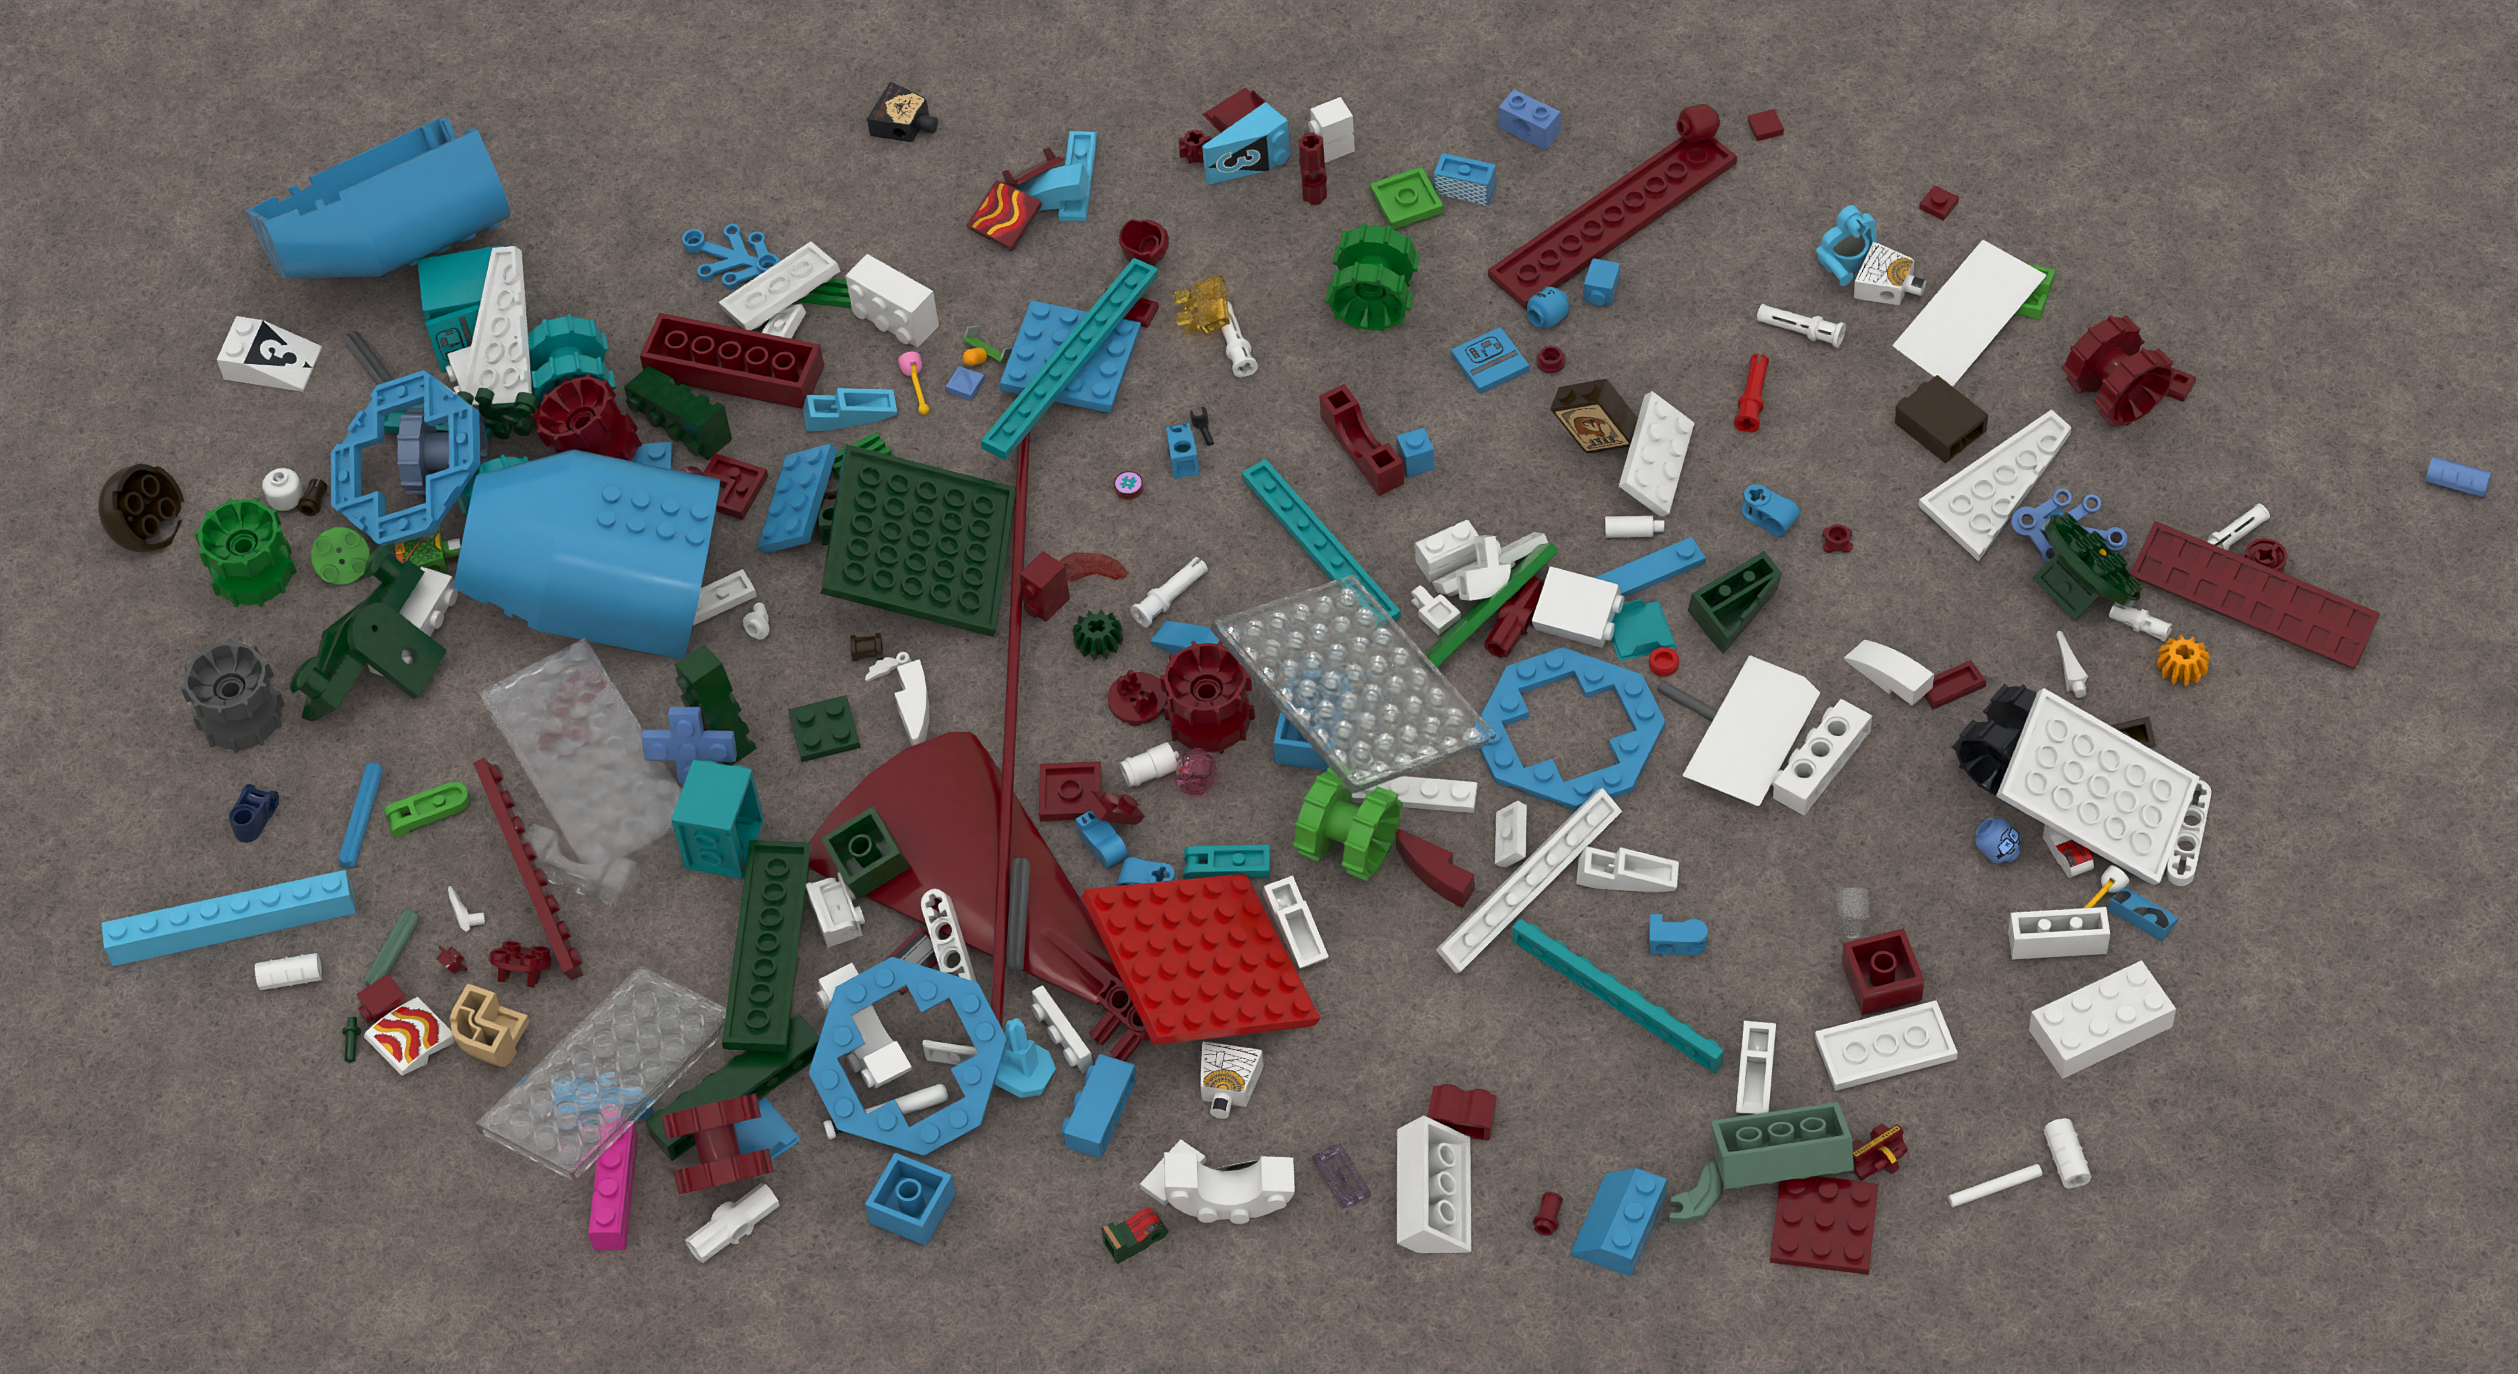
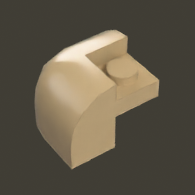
M471 984L466 985L450 1016L452 1035L459 1047L471 1057L499 1067H506L512 1062L517 1053L515 1047L530 1022L528 1015L500 1006L494 992Z

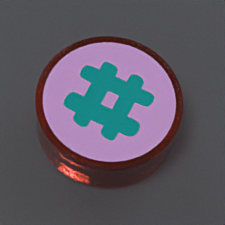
M1125 471L1116 476L1114 490L1119 498L1132 500L1139 497L1143 492V480L1138 473Z

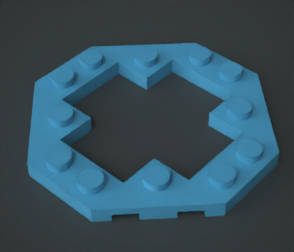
M422 370L376 385L370 394L372 400L364 411L359 410L347 428L350 432L343 443H337L331 451V506L346 516L360 530L372 537L379 545L389 542L398 545L433 534L480 466L479 411L433 375ZM424 403V421L431 427L445 422L449 424V469L425 476L426 503L386 515L385 494L376 491L362 496L361 449L384 442V415Z
M1562 647L1508 665L1505 668L1473 730V737L1495 783L1505 787L1511 786L1524 791L1525 794L1545 801L1550 800L1562 804L1565 808L1577 811L1598 789L1603 788L1612 799L1633 791L1639 775L1665 727V719L1642 674ZM1575 676L1585 698L1614 689L1635 731L1609 739V746L1618 764L1563 782L1553 759L1523 768L1504 726L1529 718V710L1520 693Z
M890 957L835 987L809 1075L838 1130L926 1156L982 1126L985 1110L995 1084L1008 1038L979 983ZM906 986L922 1014L950 999L979 1053L951 1068L965 1097L911 1127L895 1099L867 1114L839 1061V1058L866 1044L852 1016Z

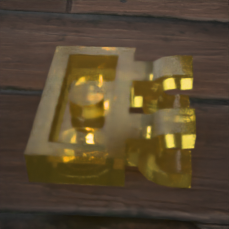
M1220 274L1194 283V291L1182 289L1173 292L1174 301L1176 304L1181 303L1183 311L1176 314L1177 324L1179 326L1184 325L1186 334L1194 333L1197 329L1207 333L1230 324L1225 280ZM1197 307L1198 312H1191V310Z

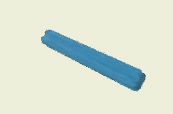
M368 762L365 766L338 858L341 867L353 868L356 865L383 772L379 763Z

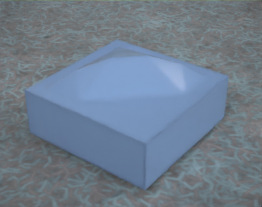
M959 366L947 383L946 392L972 401L985 382V376Z

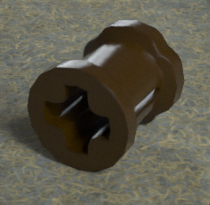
M881 632L869 637L850 635L853 662L865 657L883 659Z

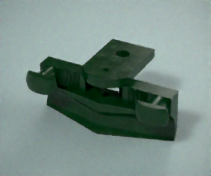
M394 543L382 544L370 555L365 564V577L370 578L373 575L382 583L363 602L323 631L317 656L308 658L294 672L290 682L291 692L295 693L300 690L307 695L301 718L315 721L337 710L366 663L414 699L420 695L446 654L447 650L399 613L425 572L410 560L402 563L389 552ZM403 649L408 650L412 654V664H407L402 659Z

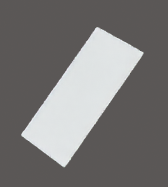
M1982 240L1892 346L1934 377L1936 375L1940 376L1953 387L2043 281L2046 274Z
M1749 656L1683 776L1760 806L1772 784L1774 776L1779 771L1820 692L1805 677Z

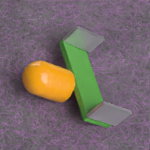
M979 325L967 327L963 340L976 348L968 349L964 352L963 361L966 365L984 364L987 360V354L1000 362L1009 360L1013 347L1004 348L1002 353L975 337L980 328Z

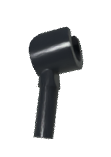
M1201 407V416H1195L1191 410L1192 425L1200 429L1207 446L1213 445L1214 441L1207 426L1209 423L1207 409Z

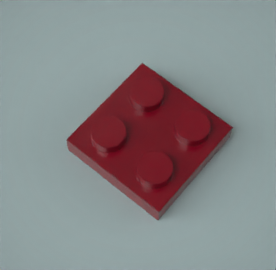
M1101 761L1040 764V821L1075 820L1089 812L1091 809L1085 803L1084 798L1090 791L1101 792Z

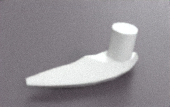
M449 886V898L460 928L467 932L470 926L485 925L484 913L468 914L467 908L462 904L456 891L452 886Z

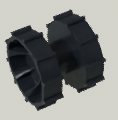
M2003 684L1990 699L1991 703L1983 711L1987 715L1988 722H1976L1973 719L1960 733V738L1952 746L1956 750L1957 758L1960 762L1959 768L1964 769L1969 777L1978 784L1977 786L1982 787L1997 796L2037 695L2036 692L2027 689L2024 684L2021 687H2008L2006 684Z

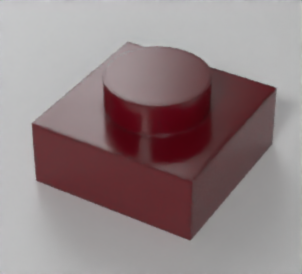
M1934 185L1920 202L1919 209L1944 221L1958 204L1959 196Z

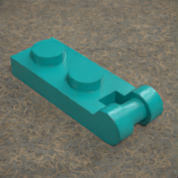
M1270 845L1189 846L1184 849V860L1187 862L1183 871L1184 879L1237 874L1247 875L1248 878L1270 877ZM1208 860V864H1199V862Z

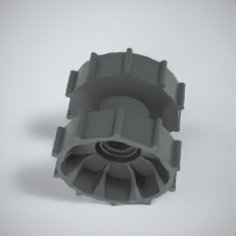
M228 639L226 643L216 644L209 648L203 646V651L190 664L184 665L186 671L185 685L181 686L186 702H191L197 713L196 716H193L197 729L199 731L203 730L212 748L216 745L224 749H232L234 753H238L240 749L250 748L257 744L263 746V741L277 727H282L280 722L281 707L285 705L281 692H275L270 683V678H273L274 674L269 662L263 661L255 644L250 647Z

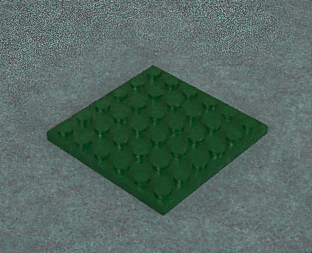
M846 444L843 452L820 594L993 637L997 628L1016 487Z

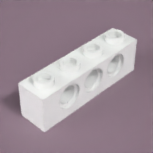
M1840 699L1834 708L1829 707L1817 729L1812 728L1808 733L1801 749L1797 748L1792 753L1788 766L1784 771L1779 770L1772 781V786H1774L1773 799L1805 815L1871 732L1872 715L1843 699Z

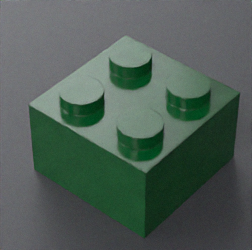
M874 806L821 838L846 885L858 899L911 867L886 821Z

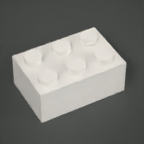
M866 254L846 275L852 312L860 319L866 318L872 321L879 330L893 333L902 343H910L918 348L939 326L933 291L874 257Z

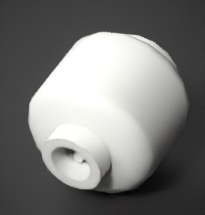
M287 468L275 469L268 473L263 480V492L268 504L273 509L287 511L299 505V499L303 497V488L298 475L294 471Z

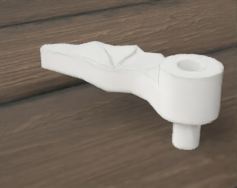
M906 652L899 653L896 659L885 657L883 660H877L875 665L869 667L870 672L866 675L865 680L868 682L887 675L893 669H896L897 666L910 663L912 660Z

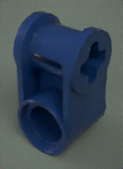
M247 784L243 788L238 801L229 813V821L238 841L248 843L260 836L269 818L273 816L279 805L278 792L258 790L252 784Z

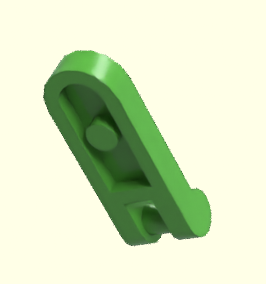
M450 782L391 803L384 808L386 819L391 821L390 830L392 835L399 837L408 834L410 830L460 813L469 806L470 795L464 784ZM411 813V815L403 817L404 814Z

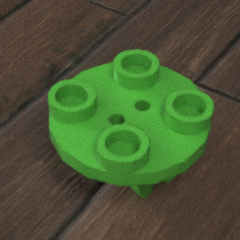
M333 527L324 531L314 541L311 550V560L316 573L325 582L335 585L349 584L358 580L364 574L365 564L370 557V548L365 538L356 530L348 527ZM337 548H342V552H337ZM344 559L345 563L341 564L339 560Z

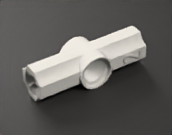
M761 1183L735 1203L729 1201L720 1205L713 1213L711 1221L685 1240L686 1245L697 1260L704 1263L729 1243L738 1244V1239L745 1234L747 1236L750 1235L757 1222L780 1206L779 1201L772 1190L766 1184Z

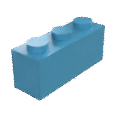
M1099 1054L1095 1065L1091 1064L1087 1070L1086 1085L1083 1091L1079 1090L1073 1104L1074 1111L1071 1117L1067 1116L1065 1118L1061 1134L1064 1135L1067 1148L1102 1158L1137 1081L1134 1064Z

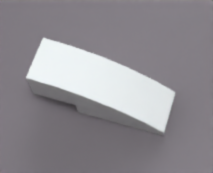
M1863 640L1844 657L1846 662L1888 694L1893 691L1912 706L1933 688L1934 674L1908 656L1879 643Z
M920 659L897 666L903 691L894 693L898 712L912 746L925 742L929 725V699Z
M1586 846L1578 860L1576 885L1596 889L1642 892L1675 891L1677 889L1679 862L1621 847L1617 853H1612Z
M1290 876L1264 886L1263 896L1298 968L1302 969L1328 959L1329 956L1306 901H1303L1294 877Z
M1744 1021L1736 1105L1737 1114L1753 1115L1769 1112L1776 1023Z

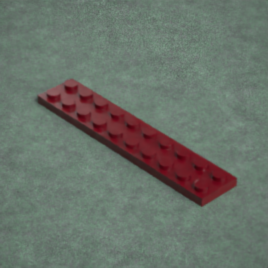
M1680 137L1489 268L1488 277L1524 309H1527L1529 298L1547 286L1554 288L1561 286L1591 264L1592 258L1600 259L1737 164V156L1714 137L1697 143H1689L1683 137Z

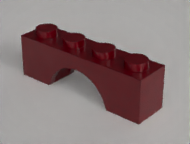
M1343 384L1320 395L1321 419L1376 493L1380 496L1403 485L1404 469L1402 460L1389 443L1381 445L1372 435L1363 418L1358 401L1346 385Z

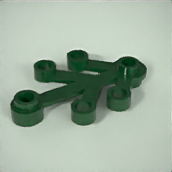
M487 388L478 389L475 400L479 403V413L482 417H485V426L493 430L492 433L495 437L504 440L509 439L512 431L511 426H513V431L518 435H530L533 426L530 421L511 417L508 414L516 413L521 417H531L532 414L536 413L539 405V399L536 396L527 392H519L514 403L491 406L495 396L494 392ZM465 391L457 393V395L472 405L474 401L472 394Z

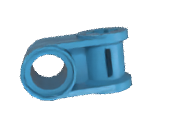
M1753 484L1744 491L1743 517L1777 537L1784 536L1800 515L1799 507L1792 500L1774 493L1763 485Z
M1130 857L1124 860L1116 886L1174 881L1175 872L1169 864Z

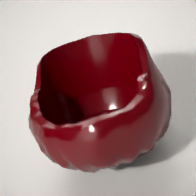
M1131 219L1123 225L1120 231L1119 244L1125 258L1129 262L1136 258L1144 263L1153 265L1158 260H1162L1169 248V236L1167 230L1155 221Z

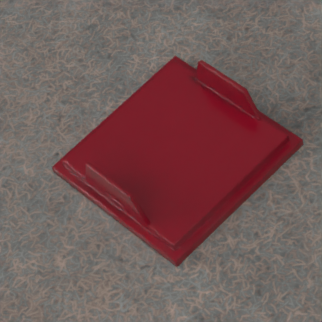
M1244 88L1202 115L1222 133L1265 103V100L1254 90L1251 93L1247 88Z
M1050 147L1045 148L1043 151L1046 160L1014 177L1009 170L1002 171L1005 179L1003 183L1012 187L1020 185L1064 161L1065 158L1056 157Z

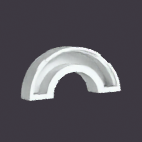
M853 963L818 979L821 991L817 992L816 995L824 1010L827 1008L829 1010L835 987L859 975ZM872 1005L852 1016L866 1044L850 1052L847 1059L855 1073L861 1071V1075L869 1088H878L911 1071L912 1066L900 1045L889 1037Z
M1164 1152V1181L1167 1200L1176 1209L1188 1215L1198 1217V1220L1204 1223L1230 1219L1232 1223L1244 1224L1249 1221V1218L1260 1217L1284 1208L1295 1192L1293 1158L1261 1156L1258 1162L1250 1167L1240 1170L1222 1171L1202 1165L1197 1160V1154Z

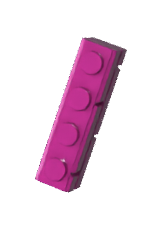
M604 1119L601 1121V1136L599 1137L588 1234L594 1250H626L638 1134L633 1120Z

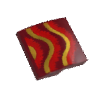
M996 180L966 227L988 240L992 239L1013 251L1040 210L1042 203L1034 197Z

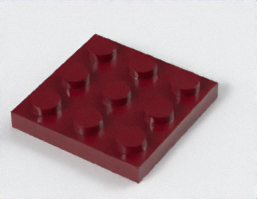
M1819 1176L1780 1181L1770 1263L1869 1275L1878 1184Z

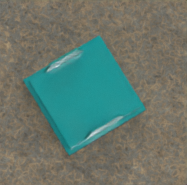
M1642 599L1623 603L1620 613H1615L1612 623H1615V629L1611 641L1619 662L1649 655L1652 651L1661 647L1677 648L1659 601L1647 604Z

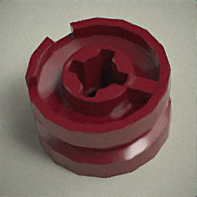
M2261 538L2252 541L2246 547L2245 558L2284 573L2287 553L2279 542L2273 539Z

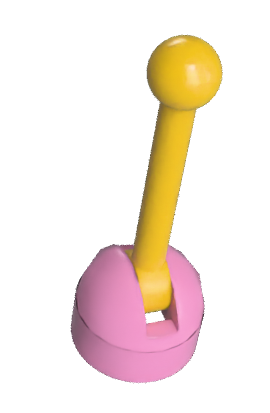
M917 352L904 353L898 358L899 367L903 374L912 377L919 401L918 411L920 414L926 415L929 413L930 408L925 404L917 377L922 369L920 354Z

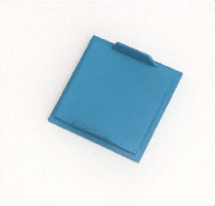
M765 1097L758 1102L761 1117L735 1123V1129L741 1155L769 1148L770 1157L773 1160L801 1141V1139Z

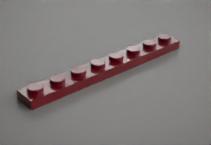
M482 758L473 764L561 970L571 980L581 977L583 973L579 965L583 964V960L576 947L572 948L568 938L572 937L571 932L564 920L560 922L557 912L560 911L559 904L553 894H548L545 887L549 884L547 876L542 868H537L534 861L538 858L533 845L530 842H526L523 833L527 832L521 818L514 815L512 807L515 806V802L508 790L504 791L501 784L504 776L497 764L492 765L485 758Z

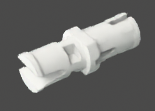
M2115 603L2109 614V618L2132 627L2133 631L2137 633L2144 631L2151 636L2161 639L2163 642L2166 641L2172 630L2171 626L2173 624L2151 617L2149 611L2144 609L2140 611Z

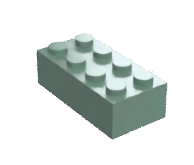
M1839 1102L1711 1121L1713 1154L1725 1189H1740L1750 1185L1773 1184L1778 1181L1797 1178L1806 1179L1811 1176L1839 1174L1844 1171L1854 1170L1852 1137Z

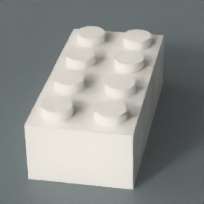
M2141 960L2032 1011L2029 1031L2063 1079L2172 1028L2176 1008Z

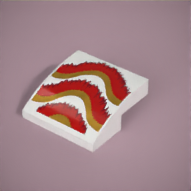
M418 997L388 1013L367 1030L364 1038L402 1076L426 1065L430 1054L454 1044L455 1040L452 1031Z

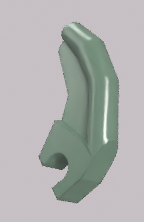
M1711 1162L1703 1168L1697 1187L1689 1192L1686 1191L1671 1197L1670 1206L1680 1207L1682 1211L1679 1213L1670 1212V1223L1685 1224L1703 1219L1720 1197L1723 1181L1716 1162Z

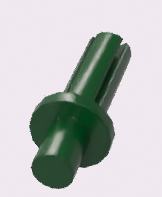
M348 1017L347 1027L342 1029V1033L346 1035L344 1060L351 1063L356 1060L357 1035L361 1034V1029L357 1027L356 1017Z

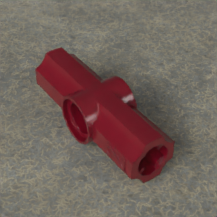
M1315 132L1305 133L1298 140L1303 201H1307L1311 205H1319L1327 198V174L1323 137L1316 135Z
M1533 576L1514 594L1511 600H1507L1501 606L1497 623L1484 642V648L1491 655L1499 658L1508 657L1520 636L1528 633L1525 630L1529 624H1533L1532 619L1544 586L1540 578Z

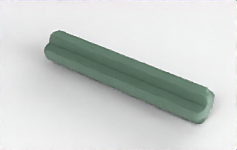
M409 909L402 912L364 979L366 987L389 974L419 921L416 912Z

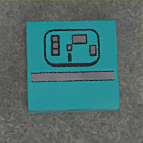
M479 304L425 321L441 373L447 372L446 366L450 365L447 354L471 346L480 307Z

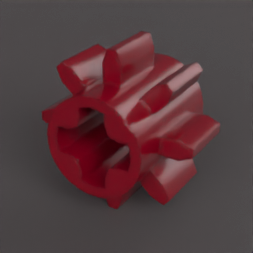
M1202 130L1187 131L1184 138H1179L1180 158L1186 157L1189 164L1192 162L1204 163L1202 146L1211 140V136L1205 137Z

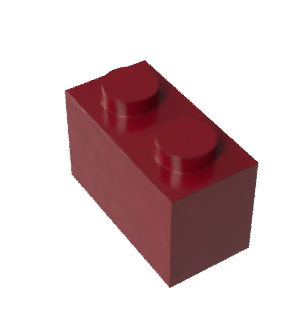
M1042 551L1019 573L1024 609L1031 617L1036 618L1038 616L1047 622L1070 600L1066 567L1046 552Z

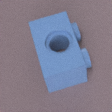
M1514 89L1498 107L1500 129L1544 150L1561 133L1560 111Z

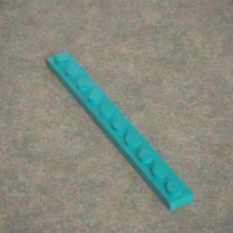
M1136 258L1131 260L981 440V449L1004 460L1010 456L1158 277V268Z

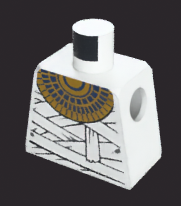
M1873 242L1855 280L1854 298L1900 305L1906 292L1922 296L1926 280L1913 276L1914 260Z
M1203 1041L1201 1095L1202 1101L1212 1102L1210 1110L1212 1116L1225 1119L1229 1117L1231 1105L1247 1106L1264 1066L1262 1050Z

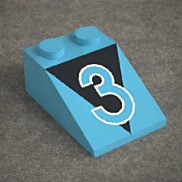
M1265 102L1204 144L1202 149L1206 182L1214 184L1269 171L1277 165H1283L1290 156L1288 120Z

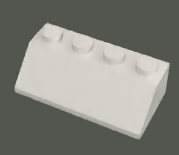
M1422 1116L1397 1129V1244L1417 1253L1471 1252L1470 1137L1426 1116Z

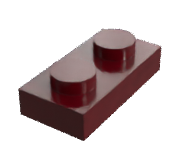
M1090 791L1084 798L1085 803L1100 821L1137 825L1145 817L1138 809L1137 801L1127 794L1119 795L1111 794L1110 792Z

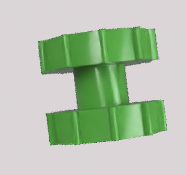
M1328 767L1326 772L1320 776L1317 775L1315 783L1304 798L1298 821L1295 823L1296 830L1293 847L1299 850V855L1319 862L1323 856L1331 851L1336 841L1343 843L1345 848L1341 866L1347 868V874L1368 881L1369 877L1379 871L1380 866L1391 850L1395 833L1400 826L1399 821L1403 802L1397 799L1398 794L1377 786L1375 791L1369 795L1366 794L1360 808L1354 806L1351 800L1355 783L1349 780L1350 775Z

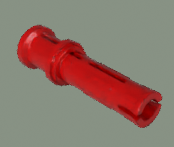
M1759 353L1753 354L1750 359L1745 391L1737 404L1739 414L1734 419V426L1739 431L1753 433L1760 427L1758 416L1764 407L1761 395L1769 364V358L1764 354H1761L1760 363H1757Z

